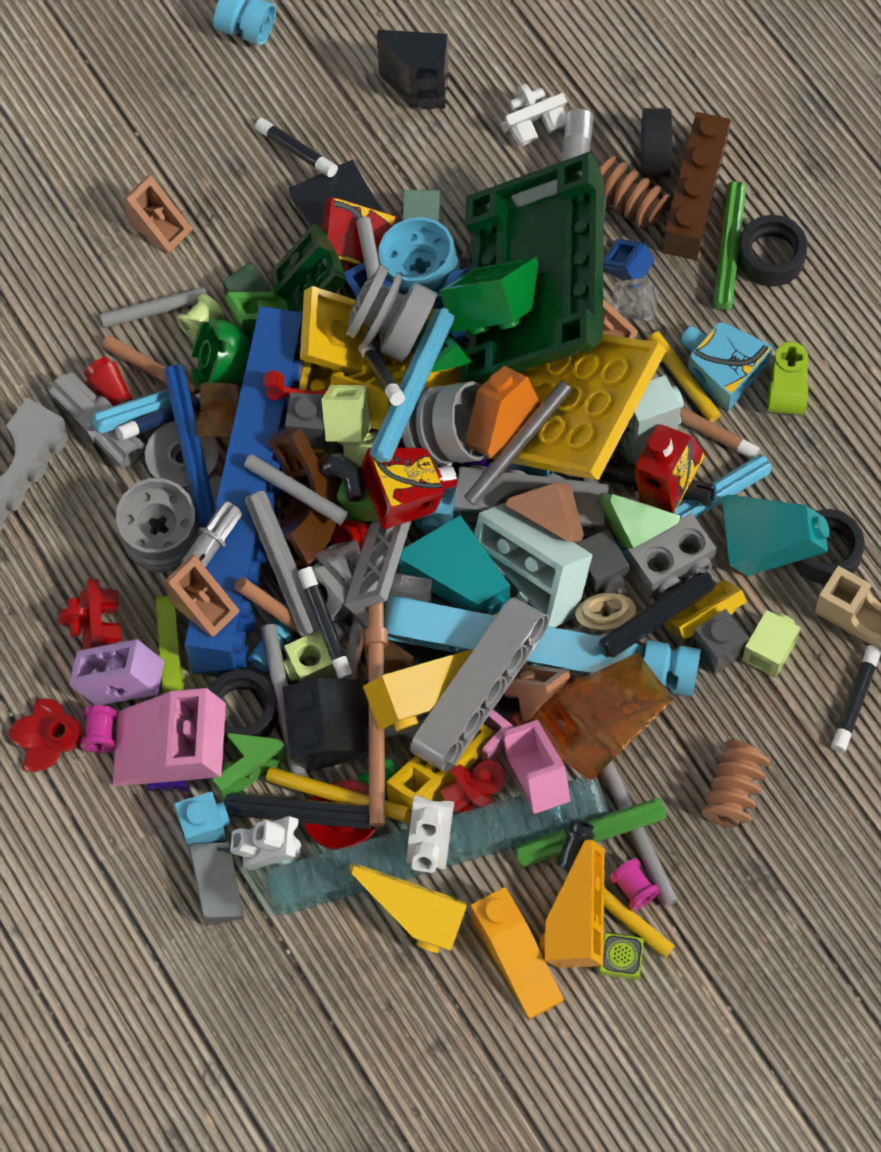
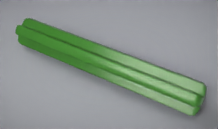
M732 181L727 184L713 307L717 310L727 311L732 308L746 195V185L743 182L737 183Z
M654 798L587 822L594 826V841L597 843L662 821L666 818V810L662 800ZM563 829L517 845L515 853L521 867L559 856L567 833Z

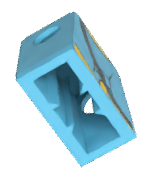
M725 322L718 323L708 335H705L694 326H690L680 339V344L692 352L687 369L698 384L727 412L770 364L773 349L770 344Z

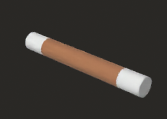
M684 407L681 408V423L749 459H753L758 455L760 447Z

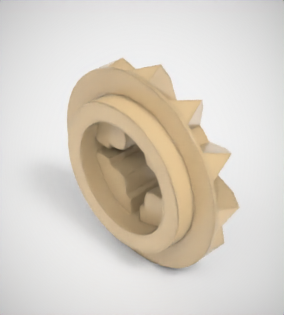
M602 593L583 600L575 611L576 622L579 623L581 631H590L592 635L606 633L607 635L637 615L634 602L630 598L616 593ZM604 612H608V615H610L608 617H602L604 616Z

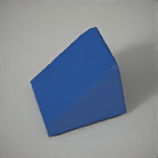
M617 239L603 259V270L630 284L638 286L654 263V257L645 243Z

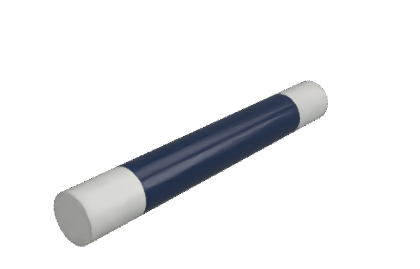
M204 391L191 396L193 411L215 403L216 397L214 392ZM172 405L116 427L115 432L120 441L126 440L174 420Z

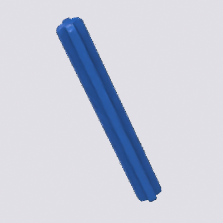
M176 364L165 368V378L193 505L196 511L197 523L200 528H205L213 517L215 504L184 367Z

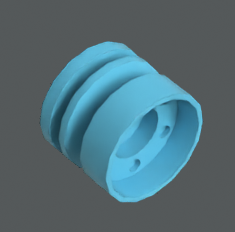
M425 217L408 218L394 224L384 234L379 244V261L381 265L389 268L386 275L389 281L392 282L397 273L402 275L399 293L405 295L410 287L417 282L437 293L432 306L435 310L445 308L439 290L445 287L447 277L453 270H460L453 238L445 226L437 220Z

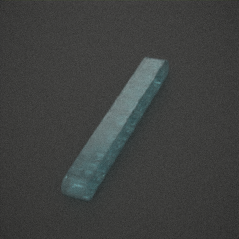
M586 776L568 781L571 802L536 814L532 812L524 795H520L453 815L446 867L514 848L519 844L563 830L566 825H570L572 819L587 822L610 814L597 776ZM410 828L282 865L265 873L264 879L274 913L276 915H286L368 891L349 871L350 862L403 880L429 873L413 870L412 864L406 863Z

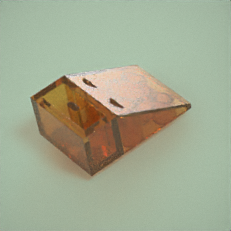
M636 653L559 688L533 717L540 722L562 761L592 781L674 698L642 655Z

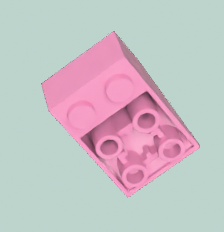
M200 688L170 691L118 711L113 785L125 786L221 777L226 703L209 689Z

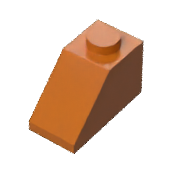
M503 366L477 390L465 438L468 447L491 458L516 435L537 410L541 403L527 376Z

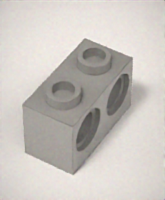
M690 513L681 518L678 524L636 548H628L627 562L629 569L651 599L660 593L665 596L680 586L681 581L692 575L695 576L699 572L705 573L709 571L714 563L716 547L694 515ZM683 546H692L698 552L694 554L684 553L680 548ZM657 563L663 565L666 570L654 572L648 566Z

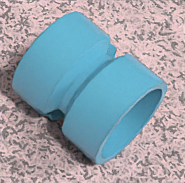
M219 0L214 13V29L232 36L240 33L241 39L261 46L265 43L272 30L276 16V5L267 0Z
M648 640L639 688L661 692L664 687H668L671 694L693 698L701 649L679 646L676 650H671L669 643Z

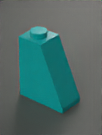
M729 494L722 496L729 565L744 575L751 576L828 552L826 538L829 536V527L827 521L822 515L807 505Z
M461 515L402 550L397 566L399 572L460 609L495 615L510 600V584Z

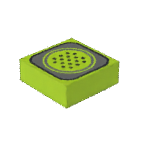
M605 933L603 966H600L599 975L639 980L644 938Z

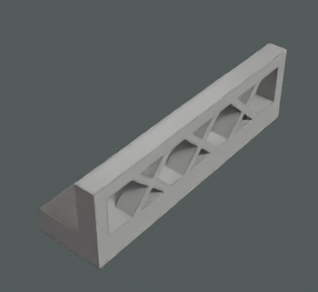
M380 521L370 522L344 603L367 627L368 606L384 602L385 606L411 521L388 529H382Z

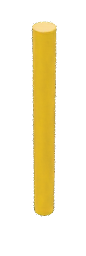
M270 767L266 775L267 782L337 803L369 806V795L274 767ZM385 800V817L405 823L409 821L412 812L410 807Z

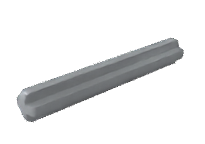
M265 491L250 494L245 498V503L298 632L301 636L317 632L319 628L298 576L297 566Z

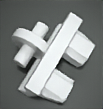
M525 83L518 86L519 97L509 101L512 110L520 107L524 109L505 116V122L500 124L504 134L511 132L518 146L522 147L538 138L532 124L533 122L542 119L549 135L565 129L566 115L563 108L567 100L564 94L561 93L536 103V101L545 98L543 89L539 88L531 91L530 87Z
M414 796L406 863L412 864L413 870L433 873L436 871V868H446L454 802H436L421 796Z
M288 816L273 822L264 820L248 830L243 828L233 830L230 852L242 856V868L248 870H255L274 863L279 865L294 863L299 857L301 847L300 841L293 834L298 826V819Z

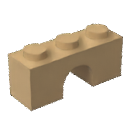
M838 566L820 593L814 613L866 643L881 649V603L870 592L872 584Z

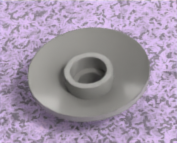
M173 421L158 428L148 440L145 449L146 465L154 478H165L179 484L183 489L190 488L185 464L177 462L183 455L176 423ZM196 422L209 478L218 464L219 447L212 432Z

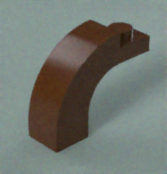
M301 428L275 432L267 439L270 448L286 475L339 506V500L337 499L339 491L337 477H327L321 469L323 460L328 456L327 452L314 453L309 440ZM290 495L287 514L279 525L297 567L310 565L321 554L332 537L336 523Z

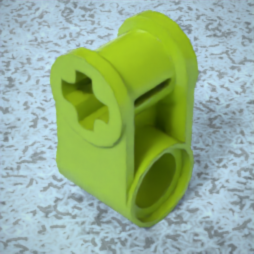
M786 342L780 345L776 351L775 360L771 368L767 397V412L805 415L808 399V352L799 343Z

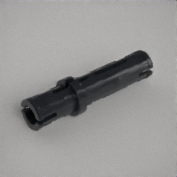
M610 457L608 464L603 470V479L634 487V491L638 492L635 475L636 464ZM693 479L682 500L710 507L715 498L716 484Z

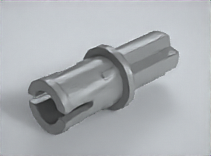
M223 502L205 528L201 527L198 530L200 536L186 556L182 558L181 562L184 563L193 554L206 567L217 550L225 547L224 540L242 515L239 508L230 502Z

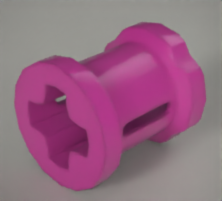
M104 705L85 707L83 709V717L86 719L85 737L80 741V747L85 751L93 753H109L114 751L115 741L112 740L113 721L118 717L117 710Z
M637 858L625 862L609 876L610 882L617 884L629 899L628 907L631 911L642 908L660 893L659 887L652 885L640 870L641 863Z

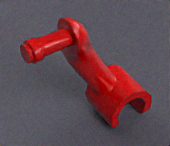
M275 370L267 371L263 377V386L267 388L266 395L270 400L274 401L281 399L283 396L290 398V392L325 395L328 390L307 391L284 386L285 378L283 374Z

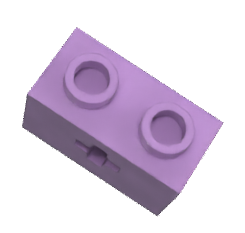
M138 639L80 650L76 653L69 685L95 705H106L158 695L165 661Z

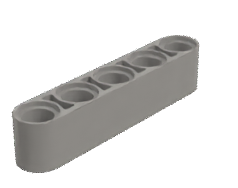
M515 597L506 602L416 732L410 747L412 754L444 772L454 767L544 636L549 624V616Z

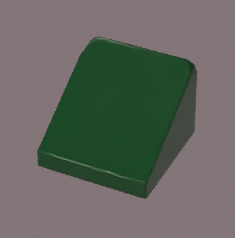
M251 262L223 281L225 295L228 292L271 291Z

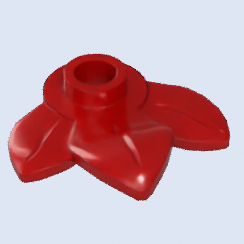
M44 698L35 701L32 716L22 717L11 726L8 736L15 744L27 749L22 769L26 772H38L52 767L61 753L75 749L81 741L82 733L79 722L74 717L65 714L60 703L53 699ZM65 727L64 734L60 737H57L60 730Z

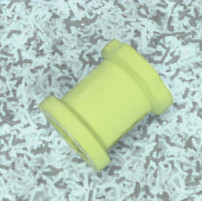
M201 293L197 297L198 302L186 314H180L176 318L180 328L193 340H195L198 329L203 322L210 323L209 318L221 320L224 317V312L219 304L205 293Z

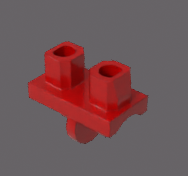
M87 579V589L80 592V607L78 598L68 599V608L58 613V623L69 627L70 636L72 637L81 635L82 626L83 650L120 643L121 625L119 623H104L101 619V614H116L119 605L118 590L99 588V579Z
M492 760L479 763L473 771L459 764L451 770L456 780L440 791L446 801L454 802L453 811H459L466 818L480 807L492 812L500 805L488 795H494L504 788L507 781L506 772L499 763Z

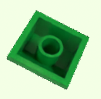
M537 257L474 268L439 290L444 307L449 310V313L454 315V322L451 326L452 332L467 330L468 335H473L488 330L489 326L498 325V328L503 330L520 324L519 318L532 310L539 265Z

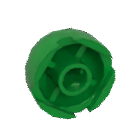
M209 318L210 323L203 322L200 325L192 348V357L198 358V369H191L193 383L200 391L228 392L236 389L243 382L251 341L247 333L235 323Z

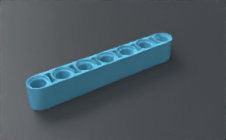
M388 597L384 609V628L388 630V640L460 653L476 647L496 616L407 598ZM548 626L544 636L525 664L569 670L570 676L621 686L638 687L640 685L646 648L635 643L615 658H606L602 655V650L598 646L600 639L603 637Z

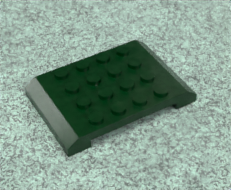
M590 152L466 196L465 227L473 233L472 270L477 267L537 257L539 265L532 310L519 318L520 324L514 327L500 330L498 325L489 326V329L484 332L470 335L469 348L463 349V352L471 362L460 366V383L474 381L484 384L503 366L519 373L595 349L603 339L604 180L597 159Z

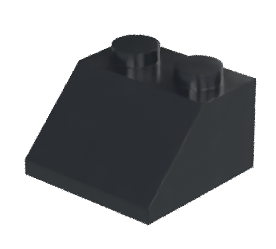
M377 30L379 76L411 107H420L425 110L445 109L449 74L448 34Z
M314 678L282 687L290 759L311 772L369 757V701L363 688L364 685L369 683V680Z

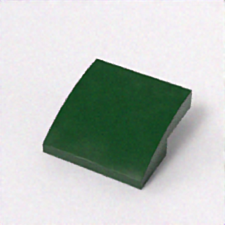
M315 223L270 271L274 293L286 299L289 311L303 312L304 290L314 286L336 293L347 281L344 269L333 245L322 228Z

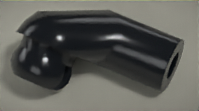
M341 453L329 454L321 464L324 475L332 478L337 476L344 480L346 496L349 502L364 500L366 493L361 467Z

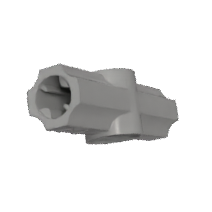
M73 372L69 374L64 373L54 381L52 388L49 390L50 397L72 418L76 429L89 443H96L121 469L127 466L130 467L139 460L140 455L145 450L144 444L139 438L133 436L120 441L115 429L100 434L91 425V419L95 412L113 407L103 396L97 397Z

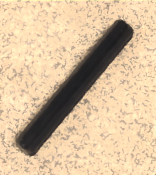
M708 572L697 573L600 639L598 646L602 650V655L606 658H615L710 593L715 587L712 576Z
M229 793L224 801L228 816L279 820L290 816L298 819V823L358 829L372 828L369 826V806L240 793Z

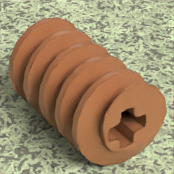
M612 156L600 167L604 180V196H607L606 205H613V209L617 213H624L627 220H636L638 228L646 229L662 217L670 205L672 195L668 193L662 199H659L661 188L658 185L647 191L650 180L646 177L637 184L636 180L639 172L633 170L626 176L627 163L622 162L615 168L616 156Z
M728 739L725 741L727 749L720 756L722 763L716 767V775L718 777L714 778L711 782V789L713 791L709 792L706 797L708 806H705L701 812L707 820L714 824L736 827L739 822H751L752 817L744 812L743 809L756 808V801L749 798L748 794H761V787L753 783V780L763 781L766 779V774L757 767H768L771 761L751 744Z

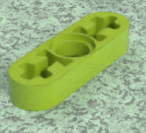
M169 595L156 597L160 658L165 661L162 672L163 694L170 691L184 690L178 609L170 603Z

